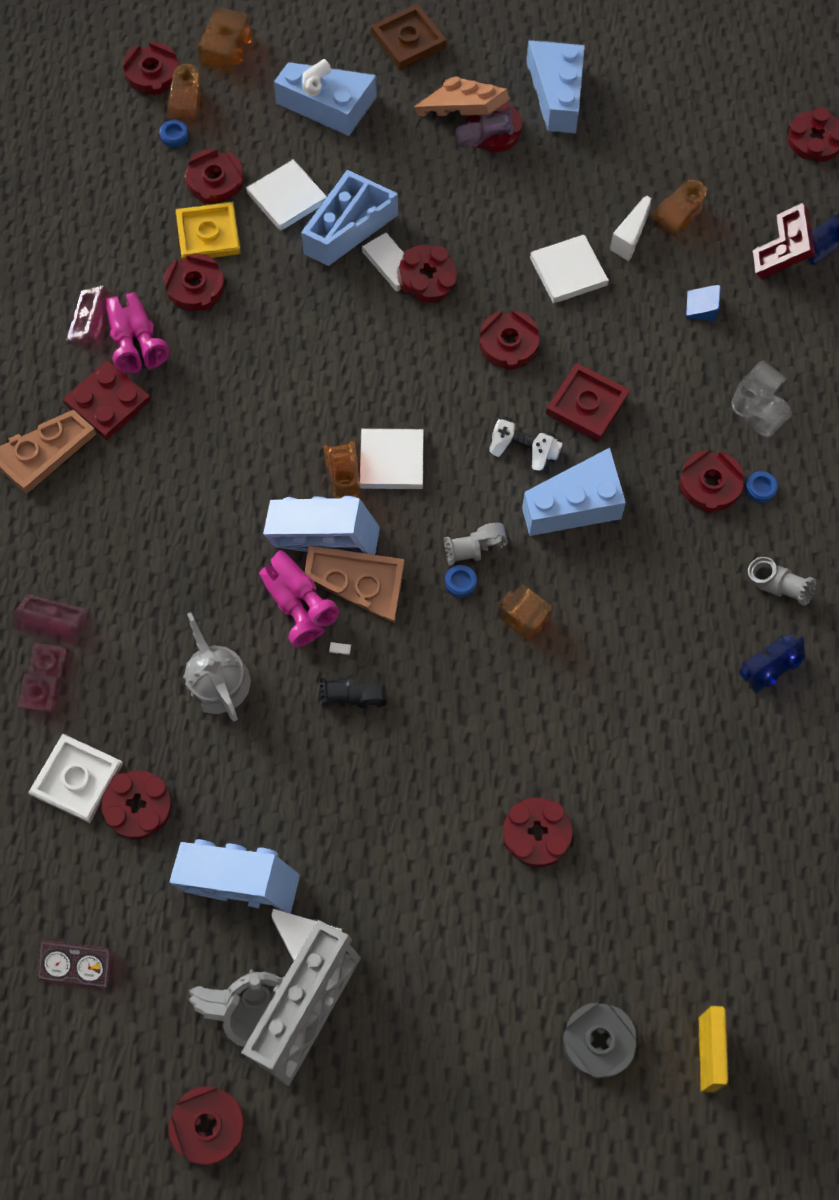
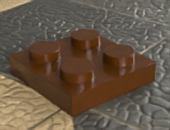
M418 3L371 25V34L399 70L446 48L447 39Z

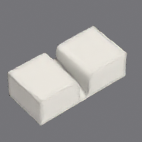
M331 642L329 653L350 655L351 645Z

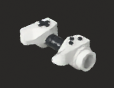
M503 417L502 420L498 419L492 434V443L489 449L491 454L500 457L510 442H514L532 449L533 470L540 471L544 469L547 459L555 461L558 459L563 443L555 439V434L547 432L546 434L540 433L537 437L530 436L515 430L516 424L512 422L511 418Z

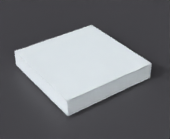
M294 160L246 187L247 194L280 231L318 209L327 198Z
M585 235L530 253V259L553 304L608 285V278Z
M361 429L360 488L423 489V429Z
M62 734L28 793L43 802L90 823L102 802L105 790L111 784L112 779L118 774L123 762Z

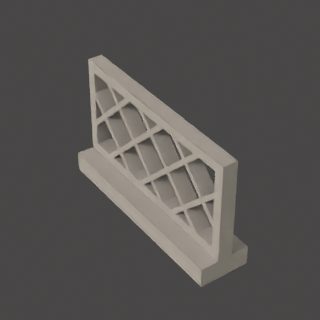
M319 920L313 927L241 1052L249 1059L257 1062L273 1077L288 1087L361 959L351 947L352 939L349 935Z

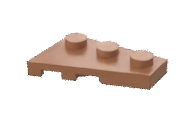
M452 77L444 82V86L418 103L414 108L420 116H427L429 111H436L438 116H446L449 112L460 110L461 115H488L510 100V97L505 88Z
M74 410L40 424L35 431L23 436L17 434L8 438L10 442L0 446V471L27 494L96 435L95 429Z
M309 546L304 573L311 577L316 586L395 624L405 559Z

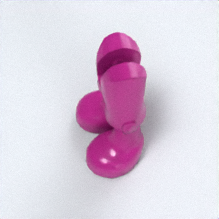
M135 292L125 294L126 308H122L117 296L106 299L111 326L110 336L120 346L114 352L112 360L119 371L132 374L138 373L142 367L138 351L133 345V337L139 341L143 360L148 369L163 364L170 354L166 341L159 338H151L154 324L149 320Z
M280 550L271 559L272 566L266 565L259 572V575L267 590L277 602L280 610L287 615L293 616L296 625L289 632V641L294 647H302L323 635L325 630L322 626L333 624L339 615V609L332 600L321 599L316 594V586L311 577L306 575L289 555ZM302 600L310 607L309 612L304 608Z

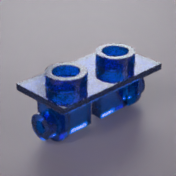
M839 213L812 231L815 256L807 260L813 265L839 247Z
M792 634L782 635L765 648V653L770 658H766L759 652L742 663L739 673L746 681L750 678L752 679L755 694L764 687L772 686L778 680V677L789 669L797 668L805 659V647L802 636L796 640Z

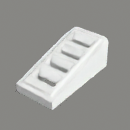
M647 195L643 197L613 233L610 250L628 261L633 255L648 217L651 198Z

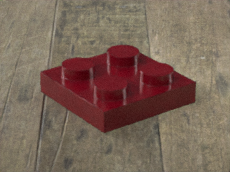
M108 360L63 398V402L68 408L77 412L106 440L151 401L150 395Z
M576 363L547 406L546 414L600 442L629 397L630 390Z

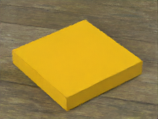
M233 202L175 209L182 260L187 259L186 255L202 254L210 258L241 254Z
M710 1006L699 1017L701 1092H715L728 1083L726 1009L722 1006Z

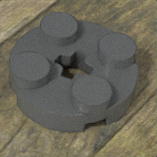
M590 1003L574 1012L567 1022L563 1035L564 1050L570 1063L582 1074L594 1079L610 1078L621 1073L633 1060L636 1048V1030L631 1019L620 1008L613 1005ZM596 1031L601 1035L605 1032L609 1036L606 1041V1045L609 1048L603 1050L597 1047L595 1049L591 1045L594 1040L591 1033Z

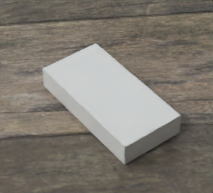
M384 233L362 246V252L397 292L402 289L397 279V269L404 253L391 237Z

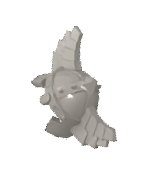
M190 612L187 615L199 651L193 654L186 663L185 675L183 676L186 679L185 685L192 697L194 696L202 701L203 712L211 714L228 712L230 719L234 722L238 720L235 707L243 702L249 692L251 683L249 670L240 659V656L227 647L215 645L208 647Z
M251 969L249 974L240 977L227 990H211L201 986L189 990V994L192 995L189 998V1002L194 1005L195 1011L204 1015V1018L223 1021V1028L227 1037L236 1045L245 1047L285 976L280 978L271 973L254 972Z

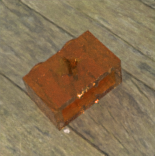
M216 7L197 47L200 66L232 73L235 65H239L242 61L244 45L250 44L253 30L249 26L248 14Z

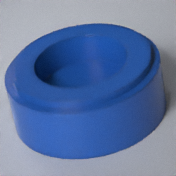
M179 120L165 122L159 131L162 143L172 148L184 145L189 138L186 124Z
M764 471L751 474L745 484L747 496L758 503L771 501L778 490V483L775 477Z
M456 565L447 571L445 575V588L450 595L457 598H465L470 596L476 589L477 576L470 567Z

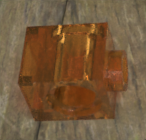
M521 585L515 593L510 591L503 598L500 607H502L500 619L532 642L551 619L553 606L524 585Z

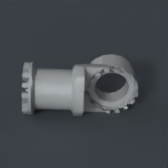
M501 523L485 524L478 528L476 532H472L468 537L456 539L444 537V546L447 548L445 552H448L446 557L449 566L454 565L455 561L474 558L475 561L481 560L480 551H489L488 546L497 545V547L503 548V545L506 546L508 543L504 525Z
M769 557L756 558L749 565L748 575L755 587L779 597L785 595L794 598L803 606L810 603L812 599L810 594L814 595L812 590L814 591L816 586L815 578L808 577L805 579L791 573V570L776 565ZM767 566L772 568L773 571L769 578L765 580L756 578V572L761 567Z

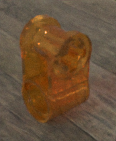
M183 64L174 71L172 88L168 97V117L170 119L198 121L196 113L200 111L201 97L199 71L193 65Z
M698 180L684 182L670 197L660 203L652 219L676 237L678 235L677 232L680 229L684 230L702 211V201L706 196V187Z
M350 440L345 445L331 447L328 444H324L323 451L326 469L329 472L334 497L336 499H342L344 496L357 497L360 492L354 440ZM343 481L350 482L349 484H341Z

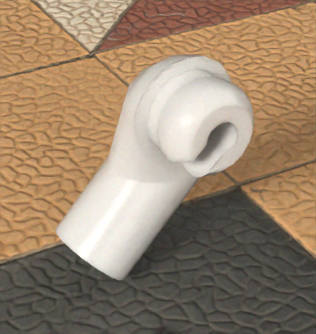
M322 59L303 73L302 88L309 96H316L320 93L322 88L320 79L331 72V67L325 59Z

